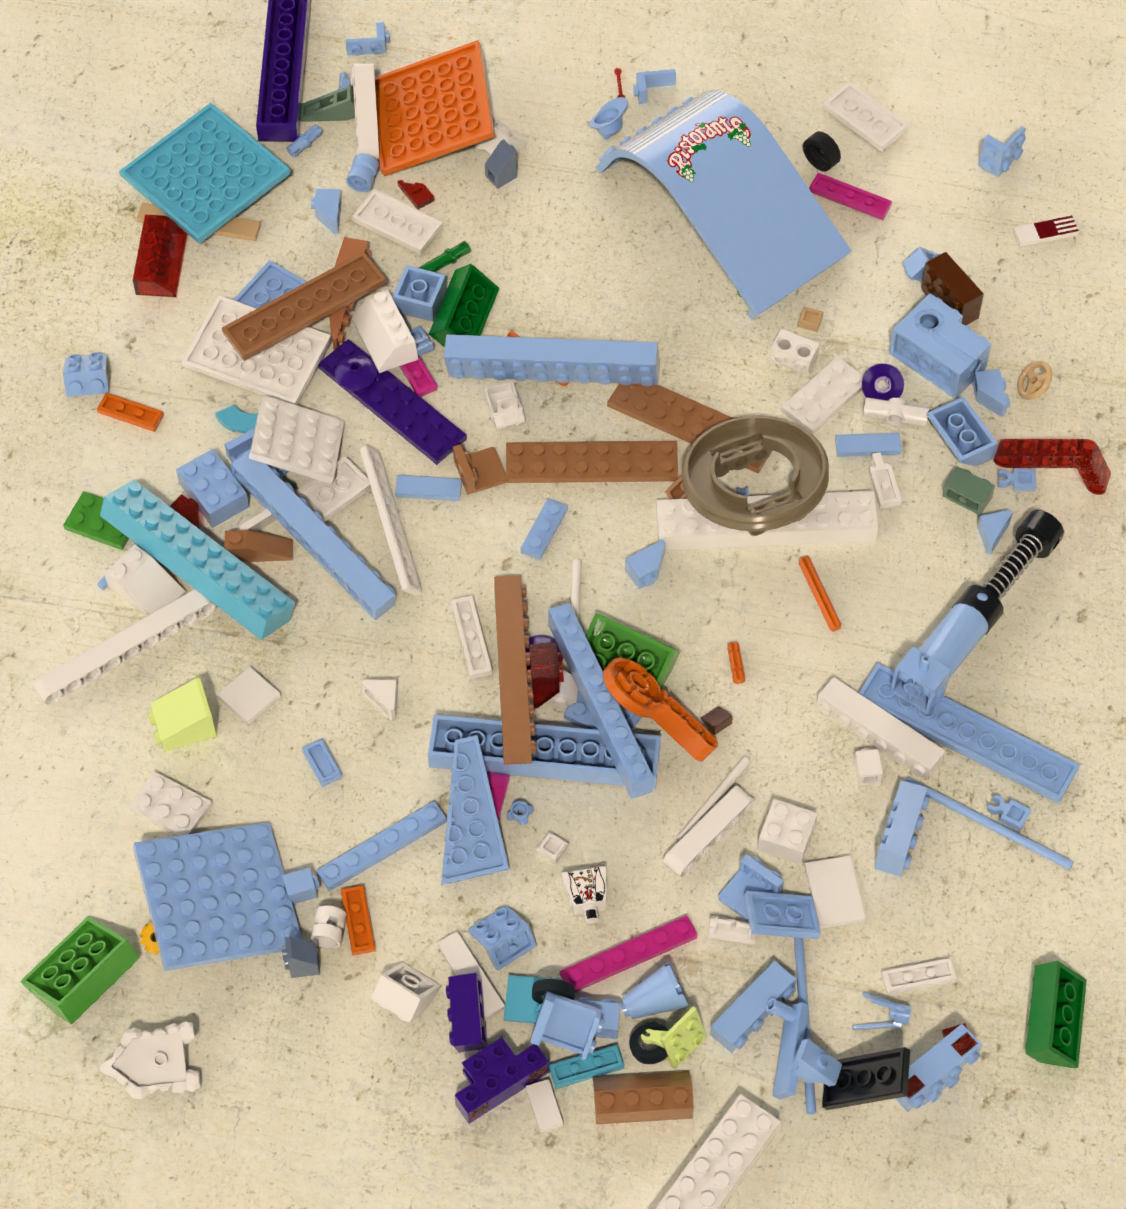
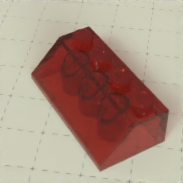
M145 214L133 274V285L136 295L177 297L188 234L167 216Z

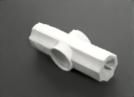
M866 397L863 416L884 419L892 426H900L903 423L926 426L929 407L907 404L901 398H891L889 401Z

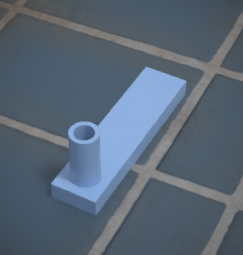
M771 998L767 1002L766 1010L784 1019L773 1096L783 1099L796 1095L798 1076L792 1073L791 1069L801 1041L804 1040L809 1005L800 1002L789 1006Z

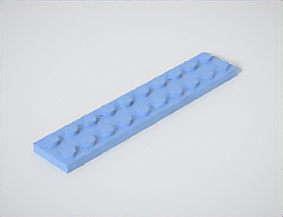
M879 663L876 664L859 694L918 733L1058 804L1060 803L1078 772L1080 764L945 696L939 700L927 715L890 692L895 671Z

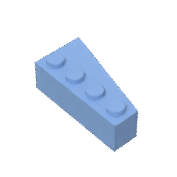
M904 780L900 781L892 807L893 810L890 812L882 842L878 849L875 864L876 870L902 877L903 870L909 869L912 856L908 855L909 850L915 849L918 836L914 835L915 830L921 829L924 817L920 816L922 809H927L930 797L926 796L928 787Z

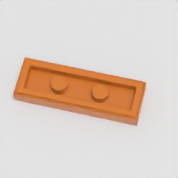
M105 393L97 407V412L153 432L156 431L164 417L163 411L109 393Z
M364 885L340 889L344 911L347 914L346 923L352 956L375 952Z

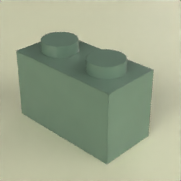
M957 466L945 483L942 496L981 515L993 498L995 485Z

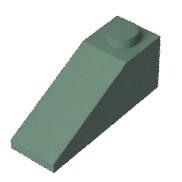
M351 85L301 104L300 120L302 122L346 121L355 117L354 93Z

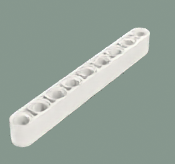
M194 589L40 677L34 683V688L46 705H52L209 615L215 610L216 605Z

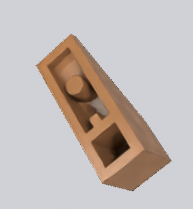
M250 530L225 531V549L242 562L293 560L292 539Z

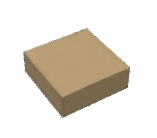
M803 307L797 327L818 332L824 312Z

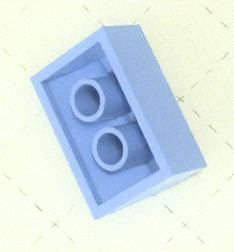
M964 396L927 413L928 418L960 463L978 466L995 458L998 443Z

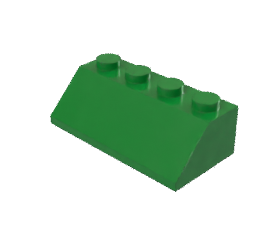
M472 264L456 269L429 335L443 347H445L446 335L481 336L499 287Z
M1059 961L1035 965L1025 1054L1040 1063L1075 1069L1079 1065L1087 980Z

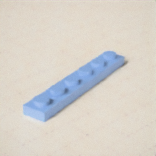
M435 801L319 868L316 870L317 875L330 892L445 824L447 818Z

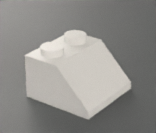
M401 962L381 974L371 999L376 1001L380 1007L389 1009L397 1014L399 1019L410 1023L422 1015L440 990L441 985Z

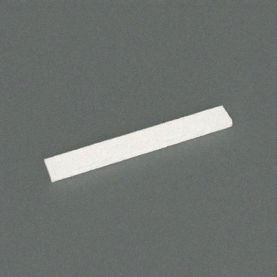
M364 445L360 448L361 456L402 591L417 596L422 593L380 453Z

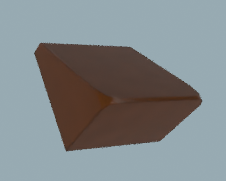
M718 706L701 717V720L713 735H716L732 724L733 717Z

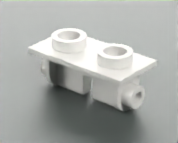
M711 916L708 938L755 946L756 934H751L749 922Z

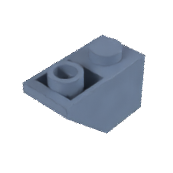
M504 139L500 141L485 163V176L497 189L517 178V151L513 145H509Z
M285 937L286 946H282V957L285 970H290L291 978L320 975L316 943L294 937Z

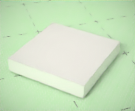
M248 667L221 690L217 697L243 722L249 725L280 699L281 694L254 669Z

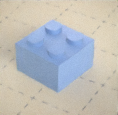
M406 265L392 297L400 314L433 322L447 290L446 275Z

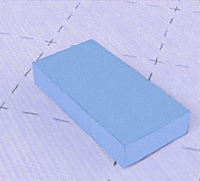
M323 739L302 748V752L321 787L342 778V774Z

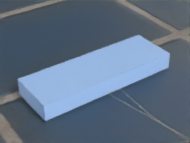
M900 433L835 436L837 457L872 456L873 453L879 452L881 455H901Z
M397 475L395 497L460 501L462 479Z

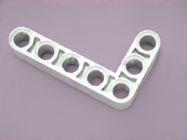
M353 64L349 73V86L353 87L357 155L362 153L369 154L379 160L374 64Z

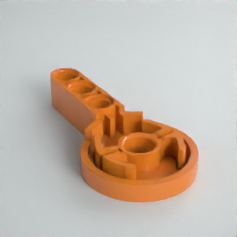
M615 658L605 667L603 679L615 700L631 713L654 720L695 760L704 761L718 747L716 738L672 696L668 697L666 690L661 691L655 678L643 666L626 658Z

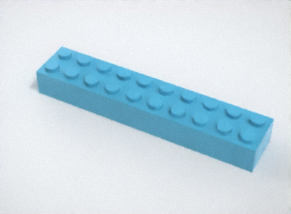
M132 480L104 496L100 513L103 519L260 640L290 621L295 602L137 481Z

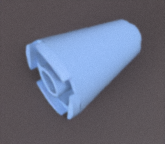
M670 963L664 964L622 997L623 1003H620L625 1017L630 1015L631 1019L683 1009L689 1006Z

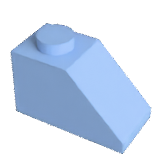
M316 189L315 197H311V209H315L316 218L331 232L338 234L342 204L340 189Z
M919 247L903 262L906 268V275L911 280L915 279L923 282L925 263L940 254Z
M664 540L625 559V571L638 589L651 586L658 580L665 554Z

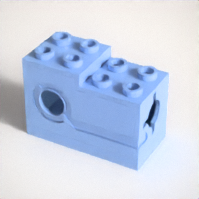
M929 293L893 328L889 354L956 399L973 382L974 373L984 371L987 368L991 343L985 337L976 334L967 325H963V315L958 310L952 309L940 298Z

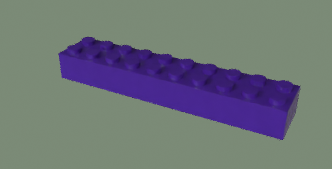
M268 0L256 120L258 141L294 142L298 138L311 0Z

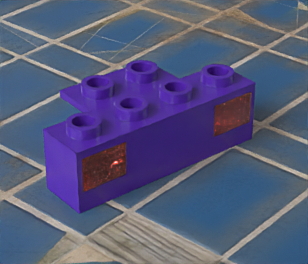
M503 1037L462 1062L464 1066L462 1070L463 1075L470 1085L455 1094V1105L468 1124L525 1089L527 1085L533 1084L550 1073L549 1061L538 1045L535 1044L515 1056Z

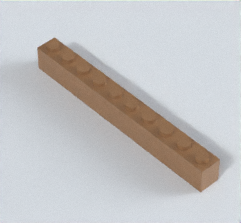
M521 576L494 577L504 765L531 764L532 754H536V742L531 740V736H535L534 722H530V718H534L533 705H529V701L533 699L532 687H528L527 684L531 683V669L527 670L526 666H530V652H525V649L529 648V635H524V632L528 631V618H523V615H527V601H522V598H526V585H521Z

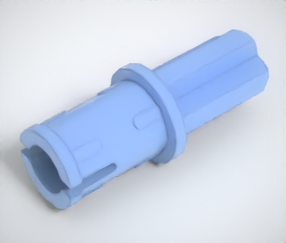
M315 124L304 134H299L298 138L286 147V150H289L287 152L295 158L303 149L309 148L311 146L310 143L321 135V128Z

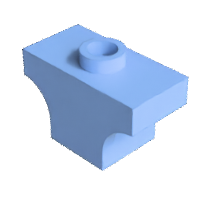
M805 1039L801 1041L791 1072L807 1084L819 1082L830 1087L836 1085L842 1064L811 1040Z

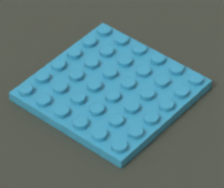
M209 103L119 171L120 176L199 244L291 174L289 167L212 103Z

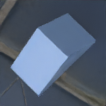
M1006 510L979 517L977 529L988 554H992L1010 525L1013 511Z

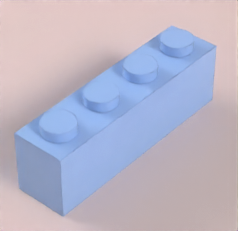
M774 961L711 1025L710 1035L731 1053L736 1048L741 1049L748 1041V1036L753 1031L756 1033L764 1024L763 1020L768 1015H774L766 1010L767 1002L771 998L782 1002L784 999L788 1000L795 993L796 978Z

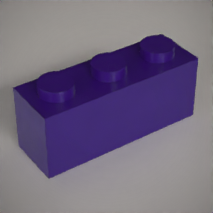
M477 973L448 977L449 985H446V996L450 999L451 1007L447 1009L448 1020L452 1022V1031H449L450 1044L458 1052L484 1049L487 1047L482 979Z

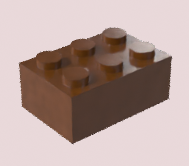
M947 252L927 261L922 282L924 294L928 295L930 293L940 298L952 309L958 310L963 315V325H968L979 319L984 293Z

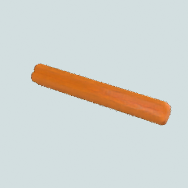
M801 557L799 559V566L830 631L834 632L841 629V622L810 557Z

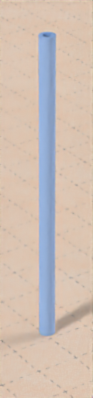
M910 777L906 780L907 782L927 787ZM929 787L927 788L926 796L1068 870L1071 869L1073 861Z
M794 937L798 1002L808 1005L803 938ZM809 1010L804 1040H811ZM804 1081L807 1114L813 1115L816 1114L814 1082L807 1084Z

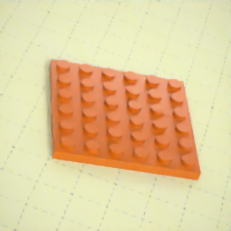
M478 40L375 77L379 162L383 176L495 137L482 49Z

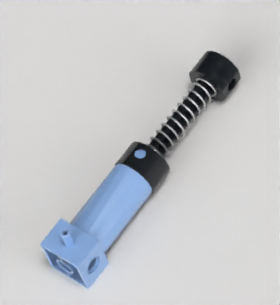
M1043 510L1030 512L1017 528L1015 534L1017 540L1016 549L1011 550V554L1006 556V560L1002 561V565L997 567V571L992 573L993 577H989L988 582L984 583L983 587L979 585L968 586L952 606L949 613L919 649L913 646L895 668L890 692L927 715L931 712L945 694L950 677L1003 615L1002 597L1011 589V586L1020 578V575L1029 567L1034 558L1048 557L1063 539L1065 531L1057 518Z

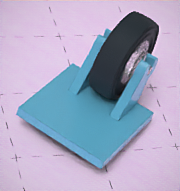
M508 975L504 1021L536 1024L547 991L574 1000L575 988L572 984L562 981L560 978Z

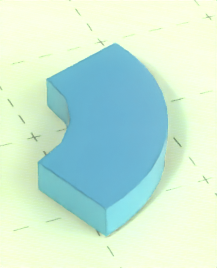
M235 405L215 413L217 420L225 428L232 432L237 431L240 433H246L255 428L258 413L251 414L240 411Z

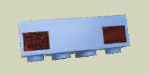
M963 1024L959 1025L909 1066L907 1096L895 1099L907 1112L913 1107L918 1109L929 1101L934 1103L942 1095L941 1091L946 1087L950 1089L959 1082V1075L963 1071L962 1067L967 1063L972 1065L979 1059L982 1044Z

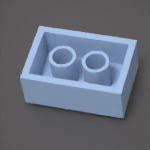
M214 449L176 469L179 484L212 528L249 508L247 493Z

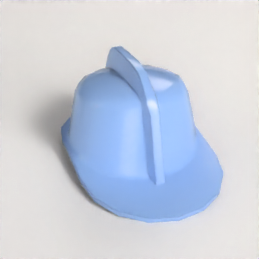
M618 97L607 102L596 116L589 122L590 127L596 128L604 139H609L622 128V114L628 106L627 99Z

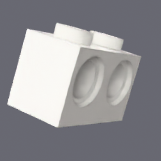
M780 329L771 346L770 360L777 364L791 367L798 372L809 374L818 357L820 343Z

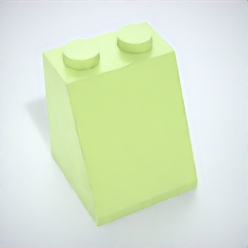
M200 677L150 703L152 712L148 713L152 726H157L158 731L154 732L157 745L162 744L164 752L217 737Z

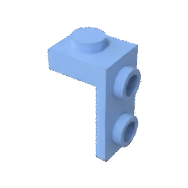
M384 22L376 23L377 38L346 39L347 55L386 53V42H389V30H385Z
M675 69L636 73V84H633L634 96H638L639 104L647 103V88L675 85Z

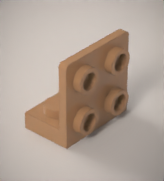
M461 444L453 446V460L467 495L508 482L494 447L468 454L467 451H463Z

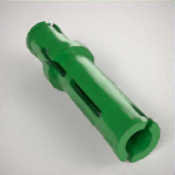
M462 241L451 249H445L444 253L418 268L437 272L449 264L456 263V260L470 253V246L466 241Z

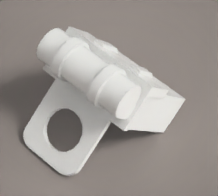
M513 381L484 388V395L490 410L489 414L496 430L525 423L523 406L520 404Z

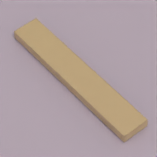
M142 202L137 216L138 223L181 229L155 205ZM234 217L215 231L213 235L256 241L261 224L257 220Z

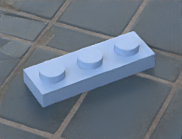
M549 498L547 499L521 547L522 554L541 561L568 510V505Z

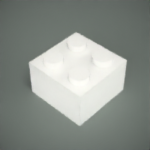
M773 799L759 836L757 850L801 865L816 826L818 813Z

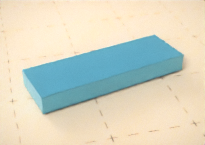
M617 1044L593 1051L592 1055L587 1054L585 1061L579 1055L549 1064V1071L555 1089L624 1069V1063Z

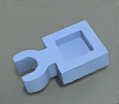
M1014 468L1013 473L1007 470H999L998 478H1005L1006 480H999L998 487L1006 488L1009 485H1013V491L1035 492L1036 469Z
M994 795L992 801L999 806L995 807L989 804L987 811L995 815L1000 814L999 821L1021 831L1031 814V809L1012 799L1007 804L1001 796Z

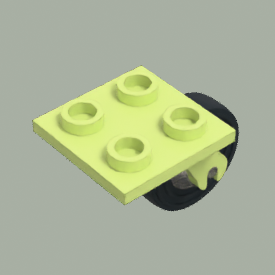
M692 1007L670 1030L664 1025L655 1022L639 1026L632 1033L629 1045L632 1055L637 1061L643 1064H656L666 1060L675 1069L687 1059L688 1055L696 1047L703 1043L707 1036L697 1009Z

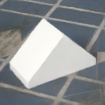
M363 680L361 682L362 693L391 721H394L396 719L397 704L396 680Z

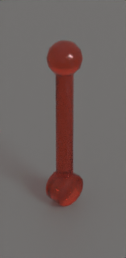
M616 68L614 70V73L617 76L619 92L617 98H625V95H623L620 76L622 70L620 68Z

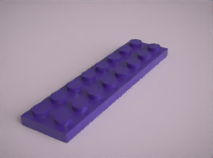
M347 339L319 363L318 368L337 383L335 369L341 360L353 355L372 359ZM377 370L375 382L367 389L361 391L344 389L436 465L453 452V446L460 445L467 440V435L389 371L379 373Z

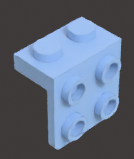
M1021 126L1005 144L988 134L983 139L978 166L997 177L1004 171L1007 172L1015 159L1018 160L1023 153L1022 145L1026 140V128Z
M94 352L86 356L73 354L65 359L63 378L67 397L109 393L106 372L107 354Z
M746 854L740 861L739 872L720 892L718 899L749 922L744 901L746 891L781 894L784 880H782V877L777 872L765 868L759 859L751 858Z

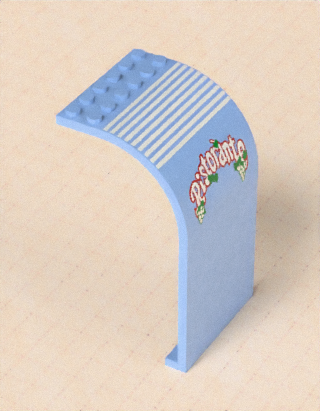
M708 90L695 98H688L679 108L676 106L668 111L665 117L662 118L660 116L655 119L648 128L644 126L632 138L630 136L625 138L618 147L615 148L613 146L608 149L605 155L599 158L600 163L596 166V169L601 174L624 158H629L638 162L655 175L676 200L751 309L747 314L752 320L852 251L762 121L745 104L732 95L719 90Z

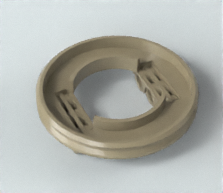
M771 416L734 418L709 428L690 445L682 464L683 489L693 508L706 519L723 527L748 531L750 535L758 536L766 530L777 529L802 520L820 503L829 482L828 457L819 440L811 432L796 423ZM772 450L784 455L795 468V473L791 479V491L750 506L747 503V496L728 490L717 479V477L726 475L730 470H742L753 462L762 463L769 458Z

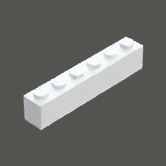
M835 677L831 679L818 695L816 706L822 713L832 716L841 726L850 728L858 737L868 740L874 744L876 749L886 752L897 763L904 764L910 768L918 777L928 780L943 762L945 756L944 749Z

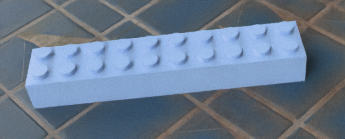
M446 335L444 360L448 375L456 379L469 377L477 380L494 378L499 381L515 379L517 381L536 380L538 382L557 381L560 383L571 381L581 384L597 382L603 385L620 383L621 385L641 384L643 386L658 385L660 358L657 342Z
M434 715L428 751L430 768L452 770L455 740L478 735L486 773L489 771L504 775L624 786L598 730L534 724L535 736H531V740L536 742V754H532L531 764L504 765L501 721ZM633 733L653 775V789H656L661 736Z

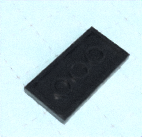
M903 1047L837 1060L842 1064L836 1085L829 1087L824 1084L822 1108L832 1110L906 1097L910 1049Z

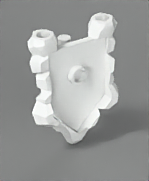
M187 1021L180 1025L173 1023L165 1026V1030L156 1029L154 1032L141 1031L135 1027L126 1030L120 1041L122 1046H119L114 1051L113 1056L104 1061L99 1069L102 1074L115 1078L123 1086L126 1085V1091L135 1099H143L147 1095L153 1094L156 1090L163 1092L171 1089L174 1093H183L185 1090L194 1092L201 1088L199 1071L186 1070L183 1044H188L195 1040L194 1024Z

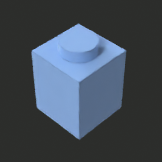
M310 868L282 875L289 901H292V904L317 898L316 889H319L320 886L317 875L312 876Z

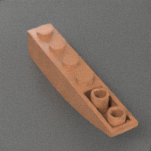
M344 237L334 267L362 252H365L371 259L372 251L369 250L368 241ZM356 301L329 315L334 350L344 343V331L350 325V312L354 311Z

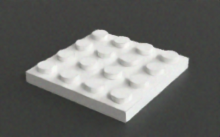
M263 395L260 401L248 459L332 484L344 420Z

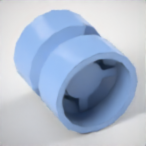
M364 153L356 155L346 178L348 186L358 192L369 191L379 168L377 159Z

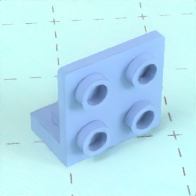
M508 906L497 909L493 914L478 921L468 929L470 935L487 950L493 967L496 970L502 969L537 946L528 924Z

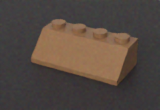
M689 1071L593 1077L596 1124L693 1119L694 1105Z

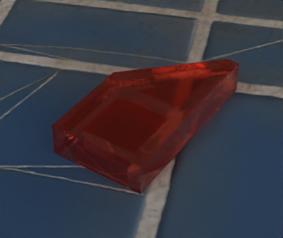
M403 180L397 181V186L417 210L435 201L433 194L423 183L415 182V184L404 183Z

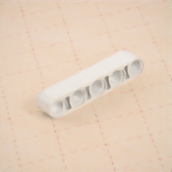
M739 786L733 787L666 854L663 863L678 876L683 877L750 811L755 803V799Z

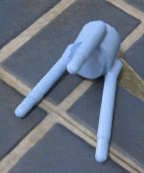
M863 992L862 995L871 999L872 1003L890 1008L889 1019H892L893 1022L853 1025L852 1029H901L902 1024L908 1025L911 1006L895 1003Z

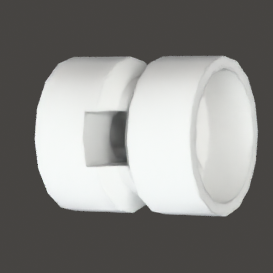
M333 906L318 907L314 919L316 925L312 928L310 941L322 948H338L343 934L341 929L344 928L347 915L345 911Z

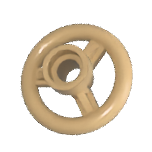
M1036 361L1023 370L1017 384L1018 393L1023 399H1036L1049 389L1052 380L1050 365L1044 361ZM1042 367L1046 373L1038 375L1033 370ZM1028 376L1030 378L1029 385L1026 391H1024V382Z

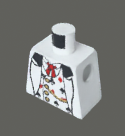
M606 866L563 872L562 886L572 913L574 915L584 914L585 923L587 924L598 922V912L606 910Z

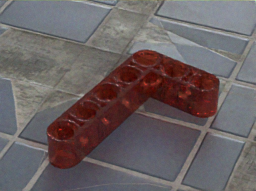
M1002 439L998 444L993 459L996 465L1003 468H1077L1088 491L1096 495H1102L1106 492L1111 476V471L1097 443L1089 439Z

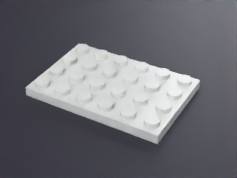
M218 295L182 361L183 367L257 394L297 405L332 340L331 335L306 327L243 361L224 336L221 328L257 308Z

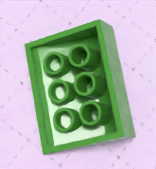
M598 613L595 614L585 635L602 671L613 659L626 658L638 663L648 673H651L659 684L660 689L669 677L681 652Z
M87 916L20 982L54 1013L72 1025L140 957L126 938Z

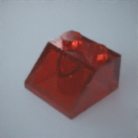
M556 643L529 645L534 708H539L560 692L559 683L564 682L563 669H558V665H562V652H557Z

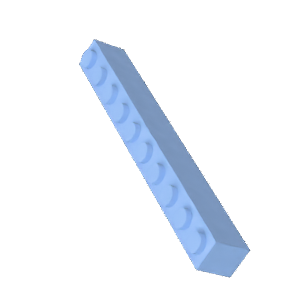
M250 450L231 463V473L265 509L272 513V516L374 620H377L395 605V592L392 587L385 585L378 573L374 570L371 571L366 566L364 559L359 555L356 556L352 552L350 545L337 537L336 531L323 522L318 512H313L308 507V503L303 497H298L294 493L292 486L288 482L284 483L280 479L278 472L274 468L270 469L264 463L248 459Z
M570 603L548 609V626L630 798L633 799L652 793L653 775L618 702L605 685L603 671Z

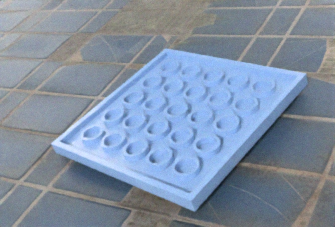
M269 822L134 842L133 850L164 971L282 952V946H286L285 937H294L302 940L292 901H289L282 876L284 873Z

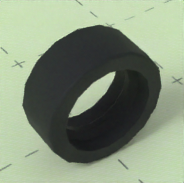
M815 132L803 143V152L807 160L820 171L826 172L830 170L841 159L838 145L834 139L824 132Z

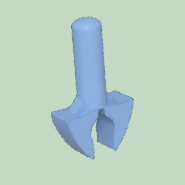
M346 72L340 73L338 90L350 84V79H347L348 75Z

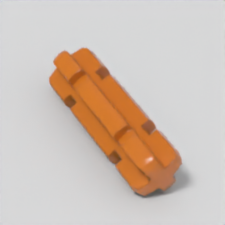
M731 642L727 645L733 682L735 684L744 683L745 673L743 671L740 645L738 642Z

